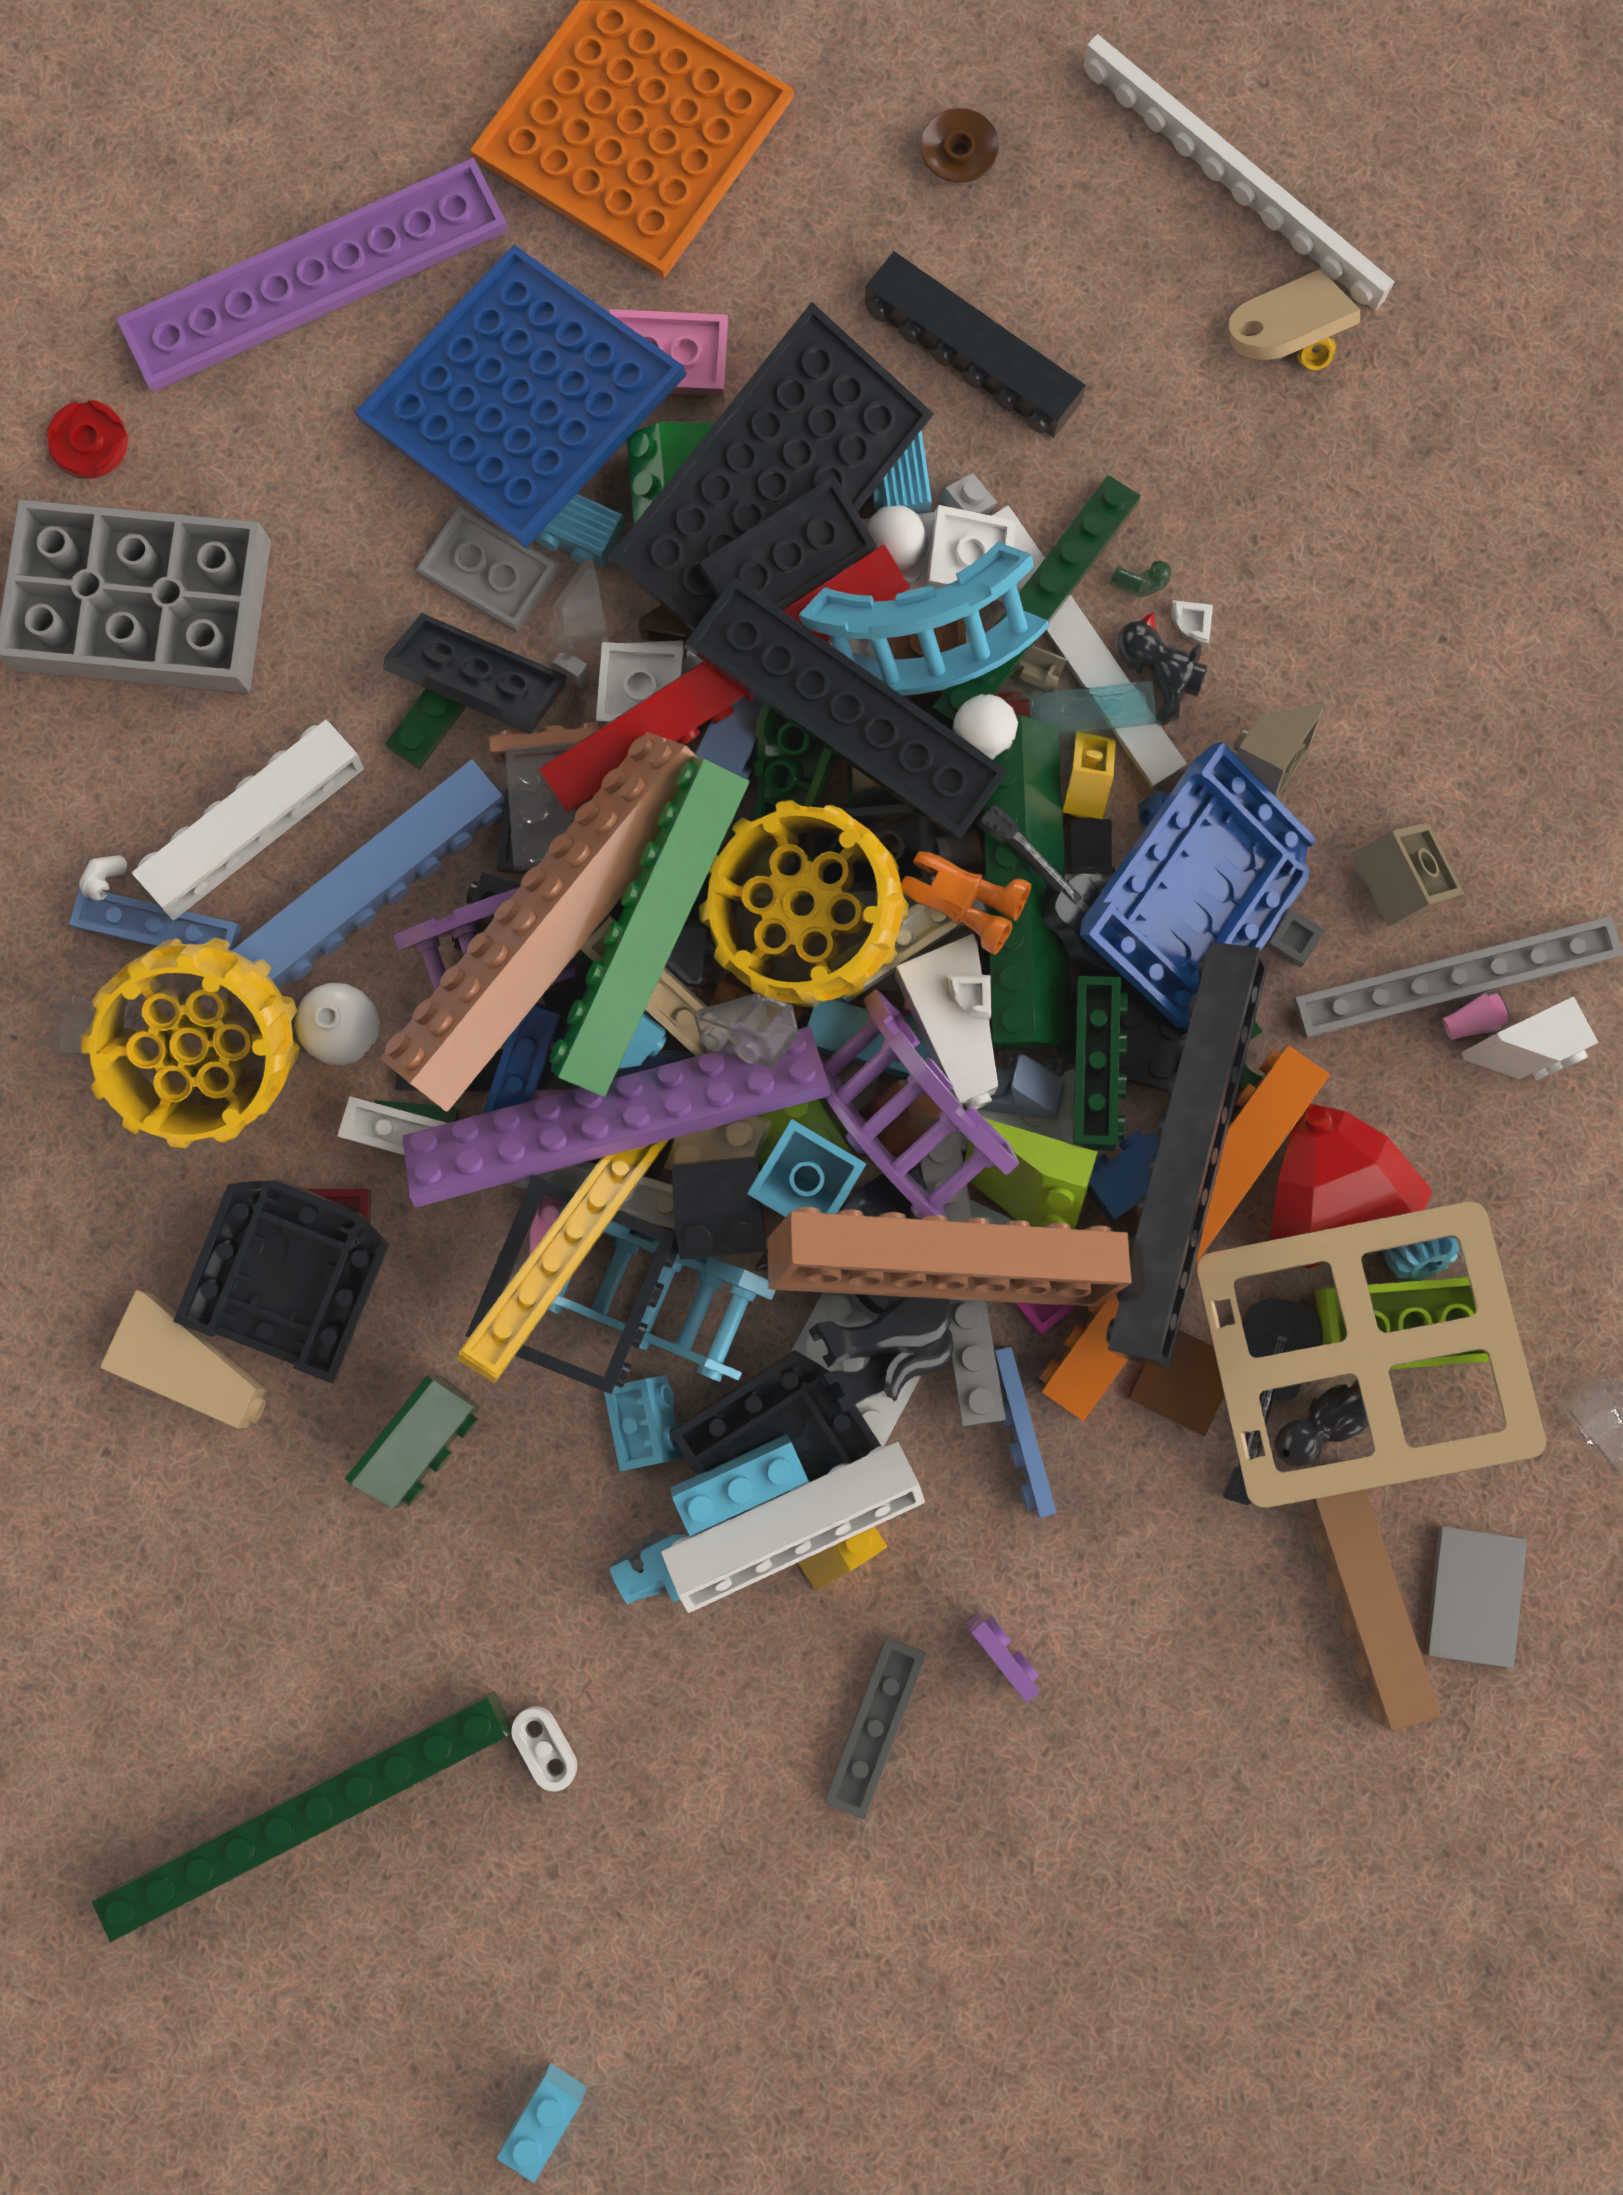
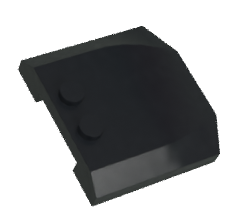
M281 1179L229 1183L173 1322L211 1337L219 1335L294 1364L293 1369L333 1384L336 1381L390 1245L359 1210Z
M797 1350L788 1353L669 1430L670 1435L697 1475L786 1434L795 1449L809 1482L827 1475L838 1465L851 1464L866 1457L873 1449L881 1446L856 1405L834 1417L816 1383L823 1373L832 1371ZM787 1491V1492H785V1493H783V1494H781V1495H779V1496H776V1497H774V1498H772V1499H770V1500H773V1499H775V1498H777V1497H780V1496H782V1495L788 1493L789 1491ZM750 1509L731 1517V1519L749 1511Z

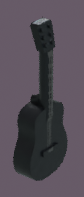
M997 805L988 808L976 822L977 826L1001 843L1007 842L1047 884L1045 892L1048 898L1042 908V919L1050 929L1059 935L1073 964L1080 971L1090 976H1100L1114 970L1115 968L1080 936L1082 919L1101 893L1095 883L1083 874L1076 875L1066 881L1018 830L1020 826Z
M1283 1299L1257 1301L1246 1310L1242 1318L1248 1351L1252 1357L1260 1358L1321 1346L1323 1329L1318 1316L1310 1309L1293 1301ZM1301 1384L1266 1390L1260 1394L1259 1400L1265 1426H1267L1273 1400H1292L1298 1394ZM1259 1431L1249 1432L1246 1434V1443L1250 1460L1259 1456L1262 1441ZM1239 1463L1238 1467L1233 1468L1222 1495L1224 1499L1249 1505L1251 1502L1246 1494Z

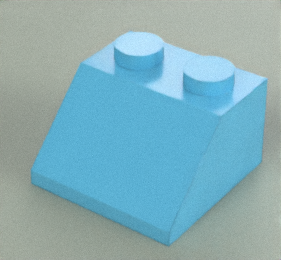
M791 1119L747 1194L785 1217L791 1211L800 1207L818 1208L820 1213L836 1214L866 1166V1163Z

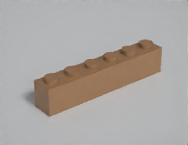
M1366 1489L1301 1501L1304 1511L1306 1513L1312 1512L1316 1529L1311 1530L1312 1538L1320 1555L1325 1553L1330 1567V1570L1325 1571L1326 1581L1332 1595H1339L1344 1612L1339 1613L1340 1624L1346 1637H1353L1358 1653L1352 1655V1659L1359 1678L1367 1680L1371 1696L1366 1697V1702L1374 1722L1380 1721L1383 1727L1393 1732L1440 1717L1441 1713Z

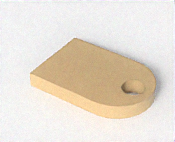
M1319 269L1240 305L1232 313L1229 320L1230 343L1236 352L1251 359L1270 360L1281 358L1359 324L1360 309ZM1248 334H1257L1254 336H1246Z

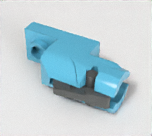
M656 1530L613 1562L610 1573L627 1605L636 1600L663 1593L661 1590L663 1587L666 1588L673 1603L680 1600L661 1551L670 1548L675 1541L681 1538L692 1536H689V1534H672L668 1536Z

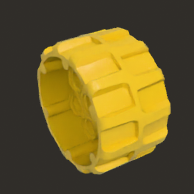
M792 800L780 801L775 805L777 811L755 821H749L742 817L732 825V830L736 835L728 842L721 854L714 858L708 874L711 876L708 897L698 907L699 919L710 928L712 938L717 947L714 958L721 967L731 971L739 980L749 986L753 992L774 1000L797 1004L803 1007H817L820 1002L834 1000L842 996L853 998L864 992V983L883 964L891 965L898 955L894 949L902 920L908 918L909 904L904 899L898 873L899 866L894 856L868 828L853 819L841 808L830 804L824 808L805 807L798 805ZM813 832L834 834L840 836L839 841L844 849L840 854L829 851L821 853L813 861L809 854L797 846L799 844L798 835ZM778 843L779 847L773 851L769 861L772 875L769 878L755 876L749 879L742 887L741 885L747 872L757 858L771 846ZM792 855L800 856L802 863L800 870L794 875L786 876L783 872L784 861ZM856 859L862 863L870 861L877 883V907L869 906L866 908L858 898L846 892L854 883L855 873L852 863ZM833 863H840L843 868L840 880L833 884L825 883L823 874L826 867ZM763 887H771L773 891L771 903L764 908H758L755 903L756 893ZM804 895H812L814 899L813 910L806 916H798L795 910L797 900ZM845 903L854 904L856 908L854 919L848 924H839L836 919L838 908ZM737 904L744 905L750 912L763 919L755 928L754 939L758 947L752 953L745 950L739 935L736 919ZM865 924L872 925L871 932L858 953L848 963L833 972L831 963L837 958L840 950L837 936L840 933L855 934ZM775 927H783L786 932V940L780 947L771 948L767 940L769 932ZM816 935H824L827 939L826 951L820 956H811L808 951L809 941ZM795 950L802 959L816 965L810 973L811 981L783 982L773 980L768 976L772 971V964L768 961L771 956L784 958L790 956Z
M214 937L205 944H182L181 940L174 938L163 941L151 951L129 962L99 989L92 1000L93 1006L96 1008L90 1027L80 1036V1050L82 1053H90V1062L95 1081L90 1086L91 1091L97 1100L105 1097L107 1102L123 1118L122 1126L124 1129L134 1135H137L142 1130L165 1138L172 1148L186 1149L194 1140L213 1137L222 1143L236 1138L242 1129L260 1114H266L281 1092L290 1070L297 1061L300 1050L299 1045L293 1040L291 1021L297 1012L294 999L281 995L273 980L268 976L272 971V967L266 961L258 959L252 962L240 954L228 950L230 943L224 939ZM185 973L204 977L202 984L189 997L180 987L175 985L161 986L157 981L162 974ZM231 992L247 1006L259 1026L258 1028L251 1018L245 1015L232 1016L229 1013L232 1005ZM142 993L146 998L142 1006V1017L146 1024L137 1032L132 1028L124 1029V1014L128 999L133 1000ZM208 995L213 997L218 1003V1012L212 1013L203 1009L200 1004V996ZM166 999L170 1001L175 1008V1016L162 1014L157 1007V1000ZM235 1029L241 1032L245 1038V1045L236 1046L232 1044L226 1036V1030ZM192 1033L197 1035L202 1042V1049L194 1050L187 1046L184 1041V1034ZM142 1037L154 1039L158 1043L159 1053L154 1054L146 1051L141 1043ZM251 1049L258 1056L265 1055V1070L261 1085L259 1086L255 1081H248L241 1087L238 1083L243 1074L240 1059L244 1058ZM137 1066L145 1069L154 1067L157 1073L154 1076L153 1084L143 1076ZM212 1067L224 1069L229 1076V1082L220 1083L212 1077L210 1069ZM177 1071L181 1073L186 1079V1086L179 1087L174 1085L169 1079L168 1072ZM198 1086L204 1095L211 1098L225 1097L229 1103L221 1105H195L183 1102V1100Z

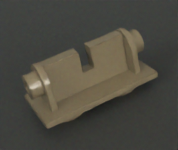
M1032 646L1009 679L1053 696L1067 659Z

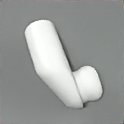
M120 855L91 859L79 882L82 894L94 901L106 898L107 894L102 891L109 890L110 888L109 884L105 881L106 877L125 874L127 871L126 860Z

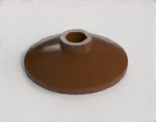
M952 108L937 114L926 125L921 139V153L927 167L939 178L953 183H967L984 176L994 165L999 150V139L993 124L981 113L967 108ZM956 149H962L963 151H965L966 154L957 155L954 154L953 151Z

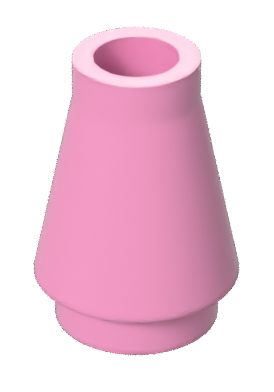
M1484 993L1451 1015L1443 1017L1442 1022L1449 1039L1452 1041L1462 1037L1501 1031V1026L1509 1024V1017L1505 1005L1497 993L1490 996Z

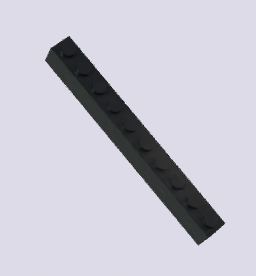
M1210 942L1207 955H1203L1200 960L1198 974L1201 981L1198 993L1191 997L1189 1003V1018L1191 1020L1187 1034H1183L1180 1039L1178 1052L1181 1060L1178 1072L1172 1075L1169 1082L1168 1094L1171 1100L1167 1114H1163L1159 1122L1158 1135L1160 1143L1157 1154H1153L1149 1162L1148 1176L1150 1183L1147 1195L1144 1194L1141 1197L1138 1205L1140 1223L1137 1235L1132 1236L1128 1245L1131 1284L1117 1293L1119 1306L1116 1318L1111 1319L1107 1328L1106 1340L1109 1344L1108 1350L1120 1358L1170 1368L1269 966V961L1260 948Z

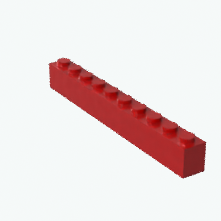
M884 544L782 609V611L802 624L799 614L824 587L848 594L872 595L873 601L896 600V595L904 592L910 586ZM810 630L832 646L827 634ZM702 661L536 771L562 811L569 812L573 809L576 813L584 803L592 800L594 794L601 789L605 776L613 769L619 767L628 756L631 744L639 737L644 736L646 732L685 745L701 734L697 729L698 726L711 719L713 724L722 721L735 712L731 706L742 697H745L747 702H750L755 697Z

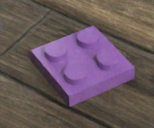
M977 1613L965 1623L973 1636L1026 1703L1040 1693L1033 1682L1039 1675L1019 1650L1013 1655L1008 1651L1006 1646L1012 1641L992 1616L985 1621Z

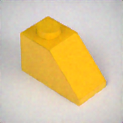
M1076 731L1062 812L1070 813L1079 819L1095 818L1103 820L1114 777L1116 739Z
M874 1526L797 1563L813 1588L817 1590L849 1573L887 1548V1544Z

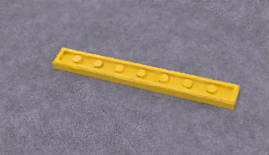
M669 1139L600 1159L459 1351L456 1358L458 1361L495 1384Z

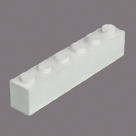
M327 720L318 726L309 727L302 733L297 743L288 750H282L273 755L264 769L255 776L251 775L240 781L232 794L223 801L212 803L199 820L190 827L186 826L179 829L172 836L171 842L158 852L146 855L139 862L138 868L131 873L171 920L174 921L363 771L364 767L358 754Z
M896 1442L889 1446H879L873 1449L866 1457L851 1464L838 1465L827 1475L812 1482L804 1483L773 1500L763 1502L737 1517L724 1520L696 1536L681 1538L675 1541L670 1548L661 1551L676 1592L687 1612L690 1613L925 1503L914 1472L899 1442Z

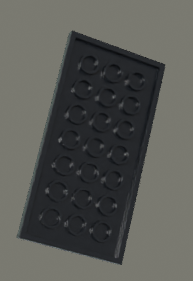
M811 302L607 559L690 630L694 631L717 601V597L696 564L833 475L837 478L855 510L858 511L934 413Z

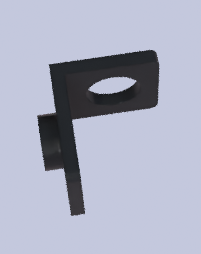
M1073 819L1070 823L1071 874H1114L1115 867H1112V821L1110 819Z

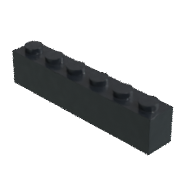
M893 251L865 286V306H867L868 312L880 322L887 320L898 328L900 335L911 344H917L918 342L930 351L931 356L936 362L943 366L951 365L961 372L963 379L970 386L976 389L982 387L993 395L994 400L1000 407L1007 411L1015 410L1025 417L1027 424L1034 431L1041 434L1046 432L1054 438L1081 404L1086 387L1084 383L897 252Z

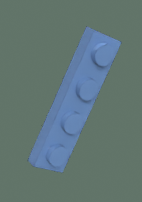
M80 888L69 925L75 929L150 947H157L163 941L174 938L181 940L182 944H205L216 937L227 940L230 943L228 950L232 951L236 948L241 931V926L237 923L187 911L172 921L158 904L105 892L107 896L103 900L94 901L90 897H85Z
M1012 1347L996 1350L994 1353L1000 1388L1004 1399L1003 1407L1006 1419L1002 1423L1004 1427L1011 1426L1015 1443L1009 1444V1450L1015 1469L1021 1467L1023 1469L1026 1484L1021 1485L1020 1490L1027 1511L1033 1509L1035 1516L1039 1518L1056 1514Z

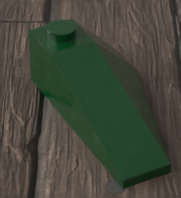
M762 703L756 721L755 737H758L757 761L755 762L757 802L754 803V821L777 811L775 805L780 801L792 800L801 806L818 807L839 758ZM805 833L798 835V847L801 846Z

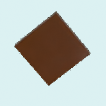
M1179 1330L1170 1368L1144 1363L1127 1398L1202 1436H1206L1224 1398L1214 1347Z

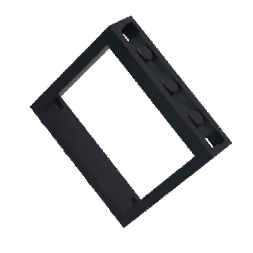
M536 1175L532 1176L466 1333L467 1337L470 1338L505 1290L544 1195L546 1194L569 1203L575 1195V1191ZM618 1210L611 1220L612 1222L659 1240V1243L605 1375L601 1376L524 1344L515 1354L519 1358L609 1394H612L614 1386L623 1388L632 1366V1364L625 1362L630 1347H640L648 1324L641 1322L647 1306L656 1307L664 1288V1284L657 1282L664 1266L672 1268L678 1254V1246L674 1242L675 1232L621 1210Z

